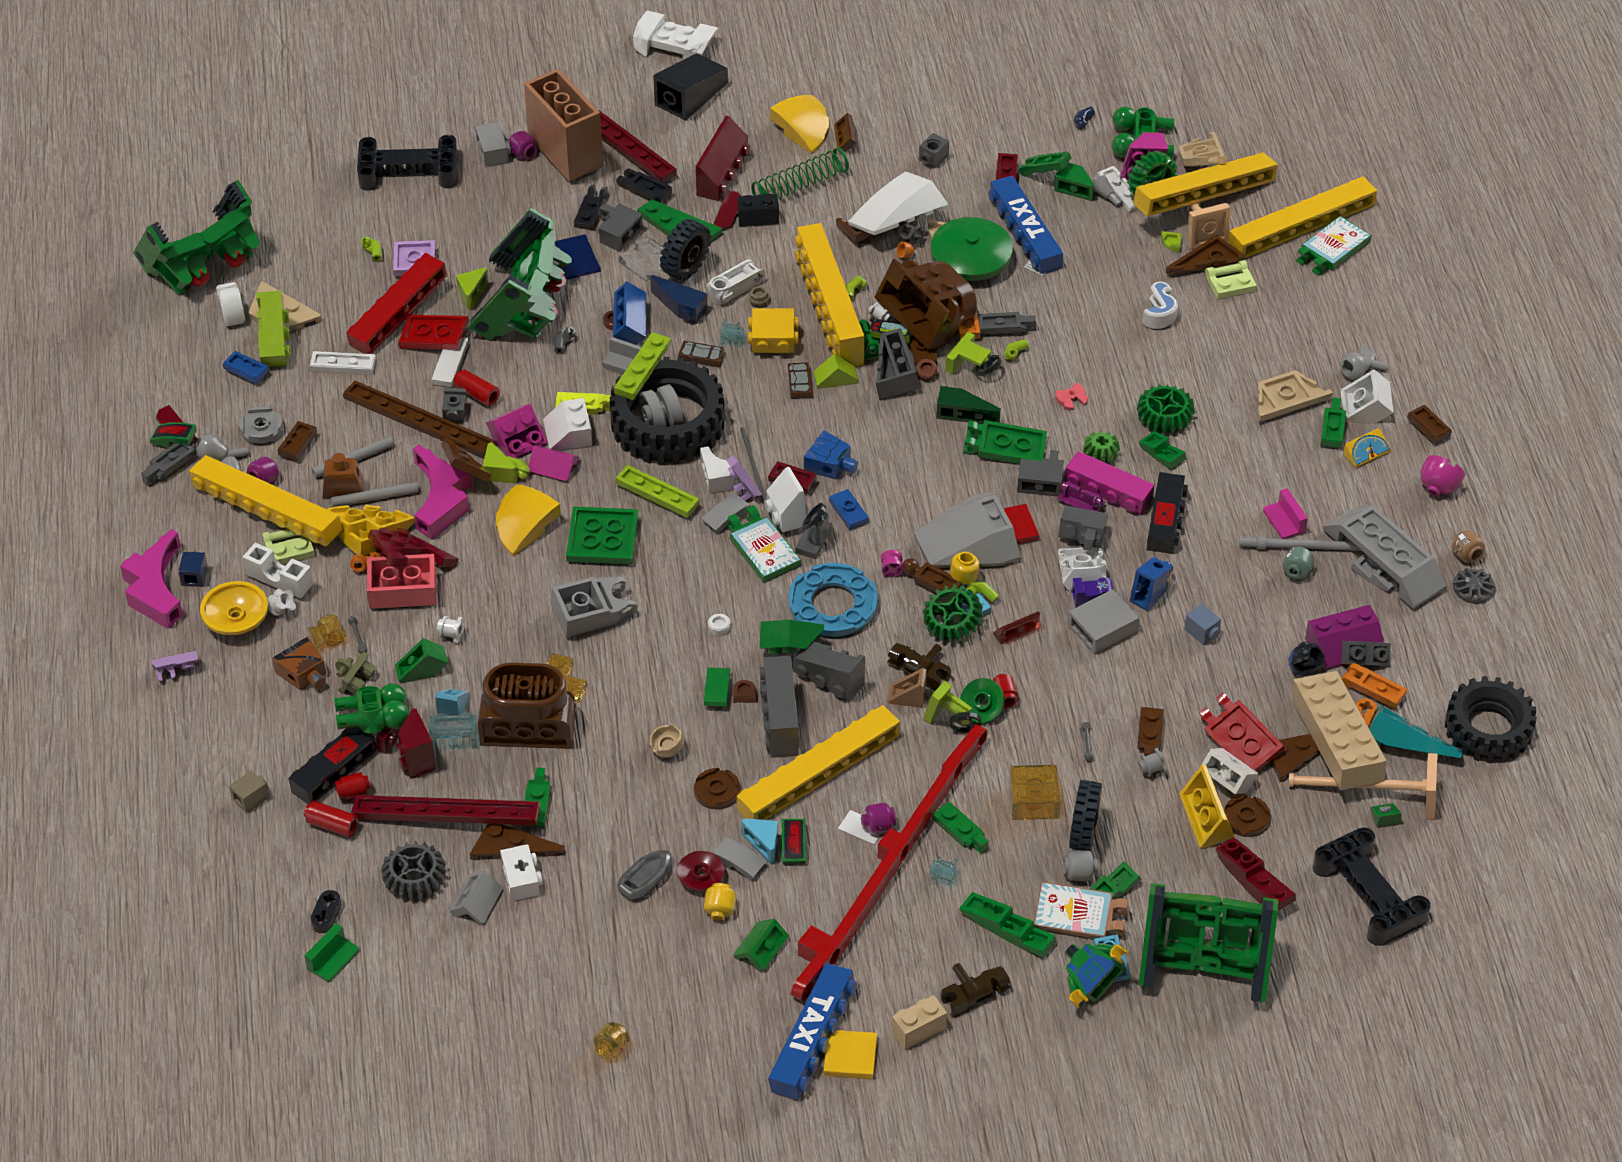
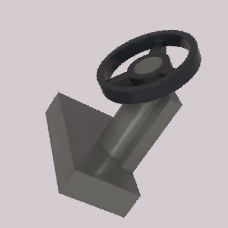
M823 503L817 504L804 519L802 527L805 528V531L796 546V554L813 559L818 557L832 530V523L828 522V513L825 512L826 506Z

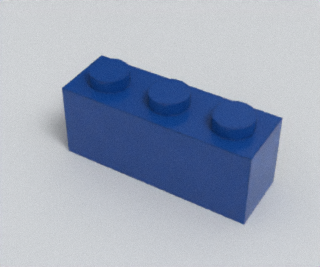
M628 281L614 292L613 337L636 345L646 337V292Z

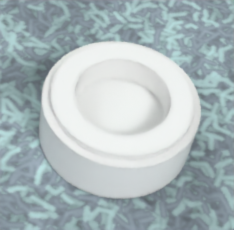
M724 614L712 615L708 620L709 632L716 636L727 634L730 631V619Z

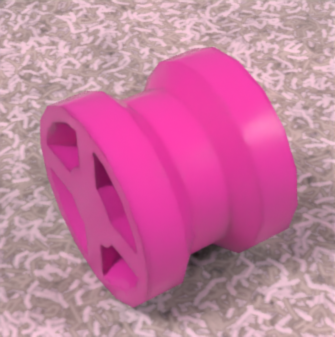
M887 550L882 553L883 575L897 577L903 573L904 567L901 552L898 550Z

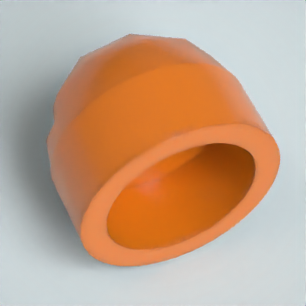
M900 242L898 244L897 256L899 258H910L914 254V248L910 243Z

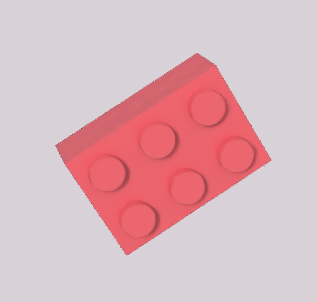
M434 554L404 555L408 558L406 566H389L386 563L388 558L385 557L367 558L369 609L437 605Z

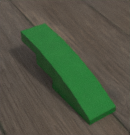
M972 892L959 908L960 912L982 927L1044 958L1057 942L1054 934L1035 928L1034 921L1014 914L1011 906Z

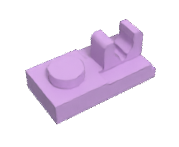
M734 456L727 459L726 461L731 466L728 468L730 474L734 479L740 478V481L733 486V489L736 492L744 489V493L740 497L746 501L753 495L755 497L762 495Z
M196 651L151 660L159 682L163 681L162 673L164 669L171 674L172 679H175L174 667H181V670L194 668L195 664L199 663Z

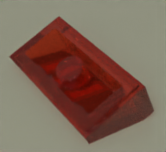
M1037 611L1002 626L994 631L993 635L1000 644H1003L1039 628L1040 613Z

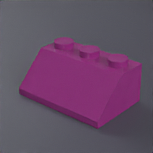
M1370 605L1310 620L1307 624L1305 636L1307 642L1315 643L1322 649L1325 655L1323 671L1348 665L1341 663L1342 641L1384 642L1379 619Z

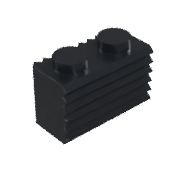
M777 194L738 196L737 215L739 226L779 223Z

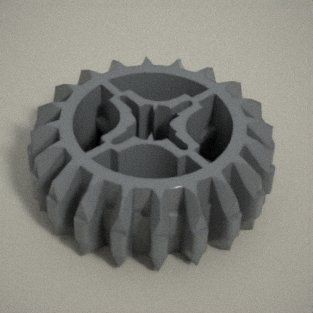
M417 841L413 845H409L406 842L404 847L397 845L396 851L390 850L389 856L384 857V864L381 867L382 880L387 890L391 891L394 896L400 895L402 900L406 897H409L411 901L414 897L422 900L423 895L426 894L431 897L432 891L438 892L439 885H443L446 875L445 860L442 858L440 851H436L434 845L428 847L426 842L419 845ZM428 866L432 868L429 873L426 870ZM398 869L401 870V874L399 876L396 875Z

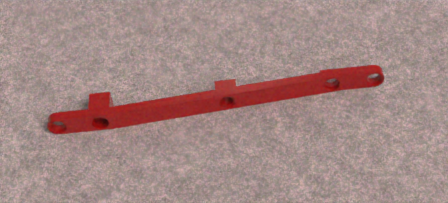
M976 724L942 764L941 773L901 833L890 828L880 840L877 858L882 861L833 935L830 936L811 925L799 939L798 956L810 963L793 984L791 996L800 1001H805L811 994L825 964L834 965L841 957L929 823L932 813L938 809L963 769L983 746L988 736L987 729Z

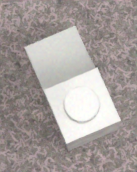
M709 447L700 448L701 466L709 494L734 490V481L738 480V478L734 479L728 471V468L731 467L728 462L716 457Z

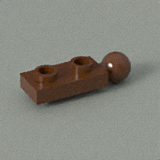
M907 558L902 563L904 567L903 572L906 575H914V582L935 593L936 589L943 591L945 585L948 589H952L953 584L958 589L962 586V582L952 578L951 574L928 562H925L920 567L916 559Z

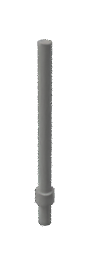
M1257 536V538L1239 537V546L1256 547V549H1266V547H1304L1306 549L1362 551L1353 542L1269 539L1266 536Z

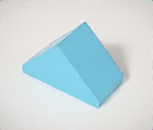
M448 688L436 692L435 700L438 718L460 721L469 692Z
M743 819L741 821L742 836L770 864L774 863L778 841V821Z

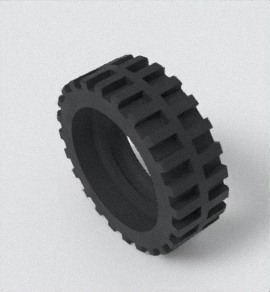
M663 357V360H660L634 400L614 394L615 386H612L610 396L611 429L614 432L616 442H621V448L624 451L631 450V456L635 458L641 456L644 462L650 463L651 460H655L660 465H664L666 461L679 464V460L683 459L689 462L693 460V456L697 454L700 456V448L709 447L712 449L716 445L715 439L720 440L722 436V430L725 427L723 387L721 383H718V378L715 374L709 375V369L705 366L699 368L698 363L691 360L690 363L684 362V358L678 357L677 360H670V357ZM619 376V377L616 379V384H617V382L619 381V379L621 378V376ZM668 384L673 387L676 395L690 398L703 408V411L693 420L672 427H659L647 424L631 413L639 404V394L641 392L653 390L656 393L658 387Z

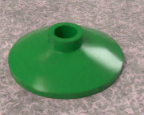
M975 679L968 683L961 693L960 699L972 707L971 712L978 714L982 719V723L994 720L1003 709V691L991 679ZM987 698V705L982 706V700ZM973 719V720H972V721L975 722V723H978V722H979V721L976 720V719Z

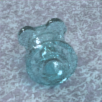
M723 319L720 329V343L724 344L725 340L735 341V343L743 340L744 327H741V323L729 324L727 319Z
M938 856L937 861L932 860L929 874H933L934 880L936 878L947 880V886H951L956 874L958 859L954 858L953 862L941 860V857Z

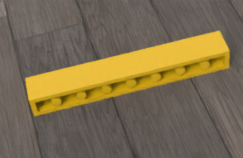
M1262 152L1229 161L1225 164H1218L1136 187L1133 204L1147 217L1273 182L1275 181L1278 164Z
M1362 176L1247 224L1229 230L1228 243L1243 253L1245 258L1326 226L1339 216L1345 218L1374 206L1378 190Z
M207 455L189 470L191 483L196 489L203 490L213 497L223 499L231 505L244 509L246 512L260 516L264 520H269L281 528L291 530L296 535H302L314 543L327 546L343 530L338 514Z
M884 705L877 709H872L867 715L853 721L845 729L835 732L830 738L816 744L808 752L798 755L792 762L779 767L771 775L761 778L758 783L750 788L742 790L737 795V810L747 819H769L899 737L900 721Z

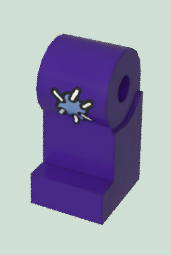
M1104 577L1093 581H1082V578H1073L1072 596L1075 608L1112 589L1114 590L1112 580Z

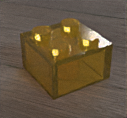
M1057 765L1010 766L1009 790L1012 820L1059 819L1060 793Z

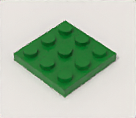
M573 506L566 561L632 564L639 516L638 509Z

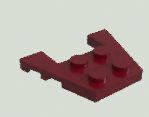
M380 528V530H370L368 539L374 547L382 550L381 556L388 558L386 563L389 566H406L408 558L404 555L434 554L435 563L441 567H456L459 560L457 557L410 534L406 529L390 530Z

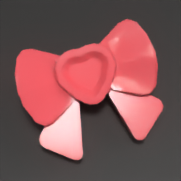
M1075 383L1072 388L1065 391L1057 390L1055 394L1056 401L1069 410H1073L1072 401L1075 398L1083 405L1088 400L1084 388L1079 383Z

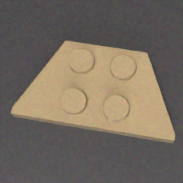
M1215 132L1209 133L1210 138L1201 141V138H1197L1189 143L1178 146L1184 166L1195 167L1198 165L1226 163L1225 155Z
M262 281L257 292L279 290ZM281 292L284 308L289 310L290 322H286V327H289L290 331L305 328V323L314 320L316 323L322 321L321 314ZM255 294L248 314L251 320L259 324V319H257L258 303Z
M1296 370L1260 381L1257 386L1258 420L1261 422L1332 399L1333 392L1330 389L1324 391L1317 387L1316 381L1306 378Z

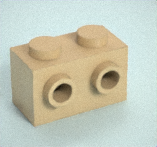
M934 995L927 999H921L910 1008L899 1010L892 1016V1034L904 1050L944 1031L947 1027V1012Z

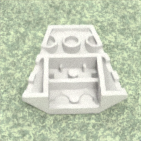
M905 171L874 194L854 214L848 223L850 226L877 235L898 227L901 221L909 223L915 221V216L923 213L925 216L934 213V209L940 207L944 210L949 208V206L932 181Z

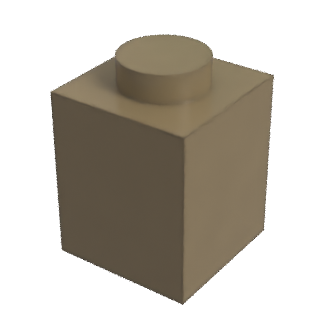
M252 770L229 785L232 800L245 813L268 798L267 782L262 776H257Z

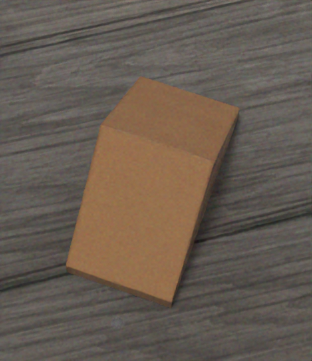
M921 668L890 685L888 702L894 705L923 708L926 691V669Z

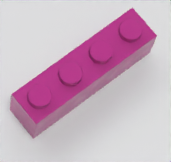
M1079 451L1065 468V482L1070 481L1072 484L1081 487L1082 490L1086 489L1095 494H1100V497L1104 500L1123 507L1130 512L1142 515L1153 500L1155 484Z

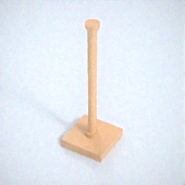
M1198 203L1189 205L1193 210L1189 212L1188 246L1191 249L1199 247L1216 235L1225 241L1228 240L1230 206L1227 203L1201 209Z
M1428 753L1427 779H1422V781L1385 780L1384 782L1355 788L1422 791V793H1426V819H1435L1437 754ZM1289 773V787H1294V785L1338 787L1334 777L1294 776V773Z

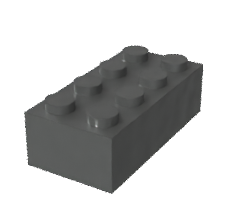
M791 656L763 657L764 667H759L760 695H762V698H765L761 699L762 713L764 716H767L763 717L765 747L770 749L771 758L798 756V719Z

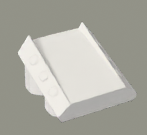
M1093 547L1092 551L1083 550V548H1063L1058 550L1062 582L1069 592L1072 589L1073 578H1082V581L1106 578V561L1103 560V551L1100 547Z

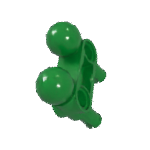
M1127 106L1116 109L1112 116L1114 126L1121 131H1128L1133 128V136L1128 133H1121L1115 136L1111 143L1113 153L1118 157L1126 158L1129 146L1144 132L1155 133V129L1173 131L1175 119L1157 117L1156 113L1147 107H1142L1135 111ZM1167 145V155L1172 158L1174 145Z
M390 683L384 685L381 689L377 686H364L359 688L357 693H354L355 696L334 698L336 712L357 710V713L336 715L338 730L359 727L362 732L376 733L382 731L385 728L384 726L397 730L402 727L409 715V710L405 705L407 700L406 692L398 684Z

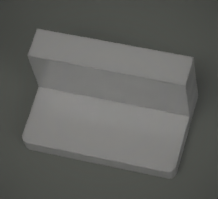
M611 337L609 340L610 352L603 360L602 366L604 369L623 375L641 347Z
M484 870L473 873L466 880L450 912L455 917L468 914L478 924H483L503 887Z

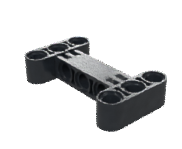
M453 135L441 136L438 141V148L378 150L375 138L364 137L359 141L357 173L359 187L362 190H373L377 186V177L438 175L439 185L443 188H452L457 183L458 151L457 141Z
M1362 827L1317 848L1314 854L1312 870L1320 877H1327L1336 872H1340L1374 914L1369 921L1368 941L1375 946H1381L1425 925L1428 921L1431 903L1428 898L1422 895L1413 896L1405 901L1400 898L1368 858L1373 852L1375 833L1369 828Z

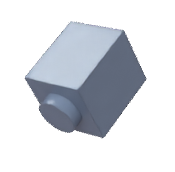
M1201 604L1186 615L1184 630L1204 645L1208 641L1216 639L1220 634L1221 618Z

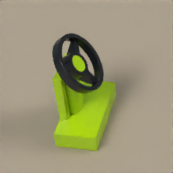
M967 332L947 355L945 371L953 375L960 365L967 360L976 364L974 372L977 376H984L994 371L1001 364L1002 360L999 355H991L990 350L975 344V335ZM980 367L984 369V371L978 372Z
M946 681L932 694L923 717L926 722L931 724L943 708L954 714L949 720L950 727L954 731L969 732L974 727H971L973 719L979 721L977 723L979 726L982 725L981 717L976 713H972V707L950 692L952 685ZM953 722L959 723L960 725L966 727L955 726Z

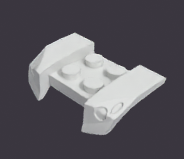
M647 10L637 23L633 35L634 48L645 57L648 56L651 46L683 54L684 60L696 53L703 55L708 44L718 31V27L700 23L694 29L691 26L664 21V14Z

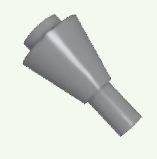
M1098 175L1092 180L1094 192L1109 199L1117 207L1122 204L1123 201L1115 194L1105 175Z

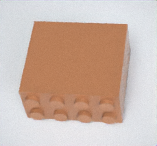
M559 69L525 82L524 91L528 134L537 141V147L569 182L603 167L600 112Z

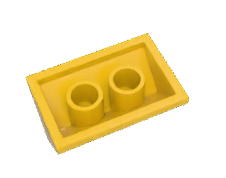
M1202 764L1179 793L1200 849L1208 848L1235 837L1207 766Z

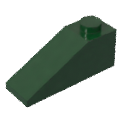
M940 386L936 419L968 423L969 421H974L978 424H984V420L1000 423L1001 408L962 388Z

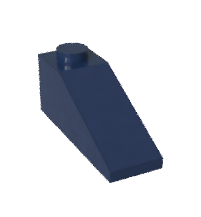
M651 275V293L678 318L697 324L708 308L707 293Z

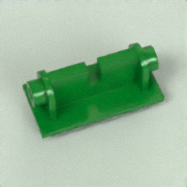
M862 319L859 323L864 334V360L878 358L879 342L877 338H873L869 334L870 323Z

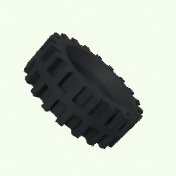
M1482 676L1480 682L1472 678L1469 679L1468 686L1462 683L1459 685L1458 692L1453 691L1445 719L1446 735L1448 738L1453 737L1452 745L1454 747H1462L1463 755L1466 756L1468 753L1474 755L1473 760L1479 761L1480 757L1487 758V763H1493V759H1499L1500 763H1504L1507 756L1514 760L1518 757L1519 751L1522 753L1526 751L1527 745L1532 740L1537 717H1535L1537 710L1536 706H1531L1533 699L1530 696L1524 697L1525 690L1521 687L1516 690L1513 688L1514 683L1511 681L1504 684L1500 682L1501 678L1496 677L1495 681H1488L1487 676ZM1480 710L1494 711L1507 718L1511 724V729L1503 734L1491 735L1484 733L1472 726L1469 722V716Z

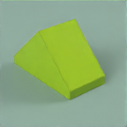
M480 268L456 275L457 290L468 310L473 308L488 285L487 268Z
M833 354L813 371L817 389L859 383L855 365L836 354Z
M492 442L488 443L483 467L492 473L489 481L516 483L518 481L516 466Z

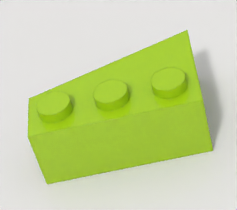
M281 291L256 292L260 362L269 367L287 366V358H291L290 345L286 343V340H290L289 327H286V322H290L289 310L284 308Z

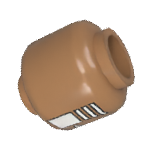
M1467 530L1455 536L1452 550L1466 563L1477 562L1484 555L1485 543L1475 532Z

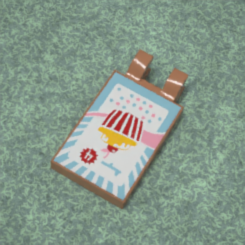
M1041 882L1034 925L1035 928L1044 931L1092 939L1106 937V934H1118V937L1123 938L1125 921H1112L1113 913L1127 915L1128 899L1119 898L1112 900L1113 893Z

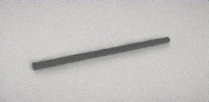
M741 427L740 431L744 440V444L750 459V463L756 478L758 488L762 493L761 498L763 504H765L764 501L767 499L764 493V489L757 471V467L751 452V448L745 433L744 427Z

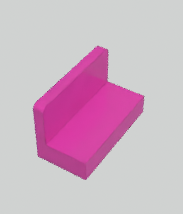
M533 446L528 467L530 472L568 481L572 465H578L580 456L543 446Z
M1288 488L1280 490L1278 502L1263 507L1264 514L1281 539H1288L1306 533L1308 517Z

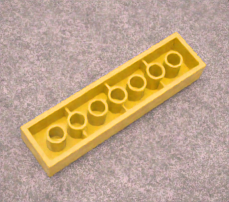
M821 223L797 227V236L794 237L797 251L794 252L795 260L797 263H800L801 276L806 278L805 286L807 291L810 290L811 292L810 299L812 305H816L817 319H821V329L823 333H826L827 346L832 348V355H838L855 365V367L863 366L864 334Z

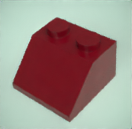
M414 708L410 711L398 732L399 743L396 744L397 751L401 757L398 758L399 765L402 771H407L410 779L436 770L432 739L417 709Z

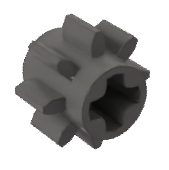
M916 220L909 223L904 221L902 226H898L899 234L897 237L904 238L903 242L916 244V240L923 238L921 236L923 227H918V221Z

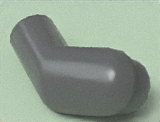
M567 327L556 334L554 352L556 354H563L565 352V345L572 341L576 334L574 328Z

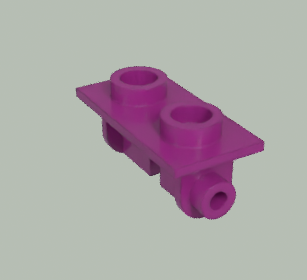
M1070 481L1062 483L1061 490L1063 491L1057 497V500L1070 506L1097 512L1106 503L1100 497V494H1095L1086 489L1081 491V487L1072 484Z

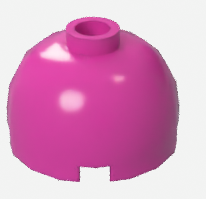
M1429 455L1422 465L1420 478L1430 494L1439 496V494L1447 495L1459 488L1466 475L1464 470L1457 464L1455 467L1448 464L1450 460L1447 458Z

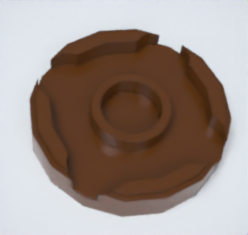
M720 768L705 770L698 775L694 784L696 800L702 806L709 809L720 810L730 807L737 801V795L740 793V782L737 776L729 770L723 771Z
M1240 795L1233 797L1225 806V813L1232 831L1236 835L1242 837L1260 835L1267 829L1270 823V809L1260 798Z

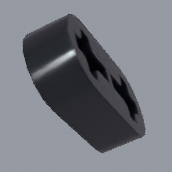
M327 890L319 896L311 915V924L315 932L326 933L334 925L342 905L337 891ZM331 900H334V902H331L329 907L327 908L326 902L329 903Z

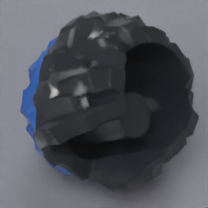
M1311 642L1299 643L1291 651L1288 659L1292 671L1301 677L1313 676L1322 670L1325 665V655L1322 649Z

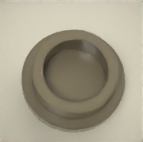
M754 287L749 293V301L754 305H764L769 301V293L764 287Z

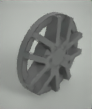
M1465 568V570L1459 571L1455 576L1453 589L1465 601L1472 603L1487 601L1493 596L1495 591V583L1491 578V574L1483 572L1484 569ZM1472 594H1477V598H1471Z

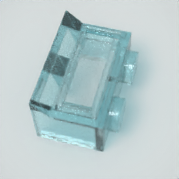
M462 712L459 715L448 716L445 713L430 716L429 735L433 742V750H435L437 738H448L449 747L456 748L458 746V738L471 737L472 749H476V715Z

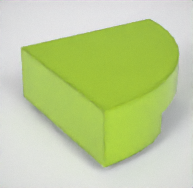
M1162 231L1161 241L1163 245L1171 251L1180 253L1182 234Z

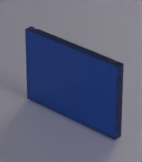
M586 234L555 241L554 245L571 257V263L562 269L565 272L566 280L601 272V267Z

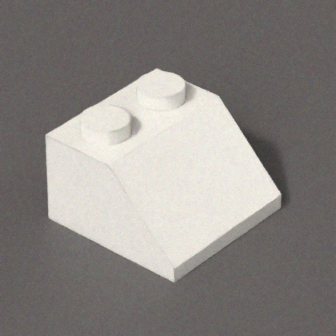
M1376 370L1370 371L1341 389L1342 408L1346 411L1345 422L1377 423L1394 413L1390 382Z
M584 398L562 401L543 419L549 448L563 451L592 446L591 427Z
M787 467L766 491L767 500L764 501L766 511L768 513L771 512L774 524L778 525L782 532L802 527L803 521L806 518L804 490L790 467Z

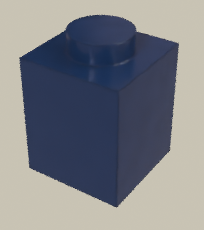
M205 552L182 553L178 571L181 586L204 587L208 568Z

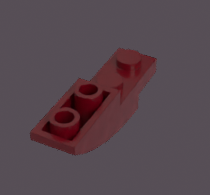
M1235 837L1216 847L1217 854L1231 874L1260 904H1263V897L1277 899L1279 911L1296 901V894L1265 869L1264 861Z

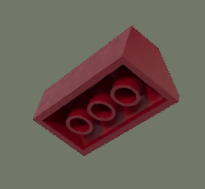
M730 116L724 117L695 166L696 196L719 202L722 195L727 193L729 183L734 181L736 171L741 169L743 159L750 153L751 146L748 145V135Z

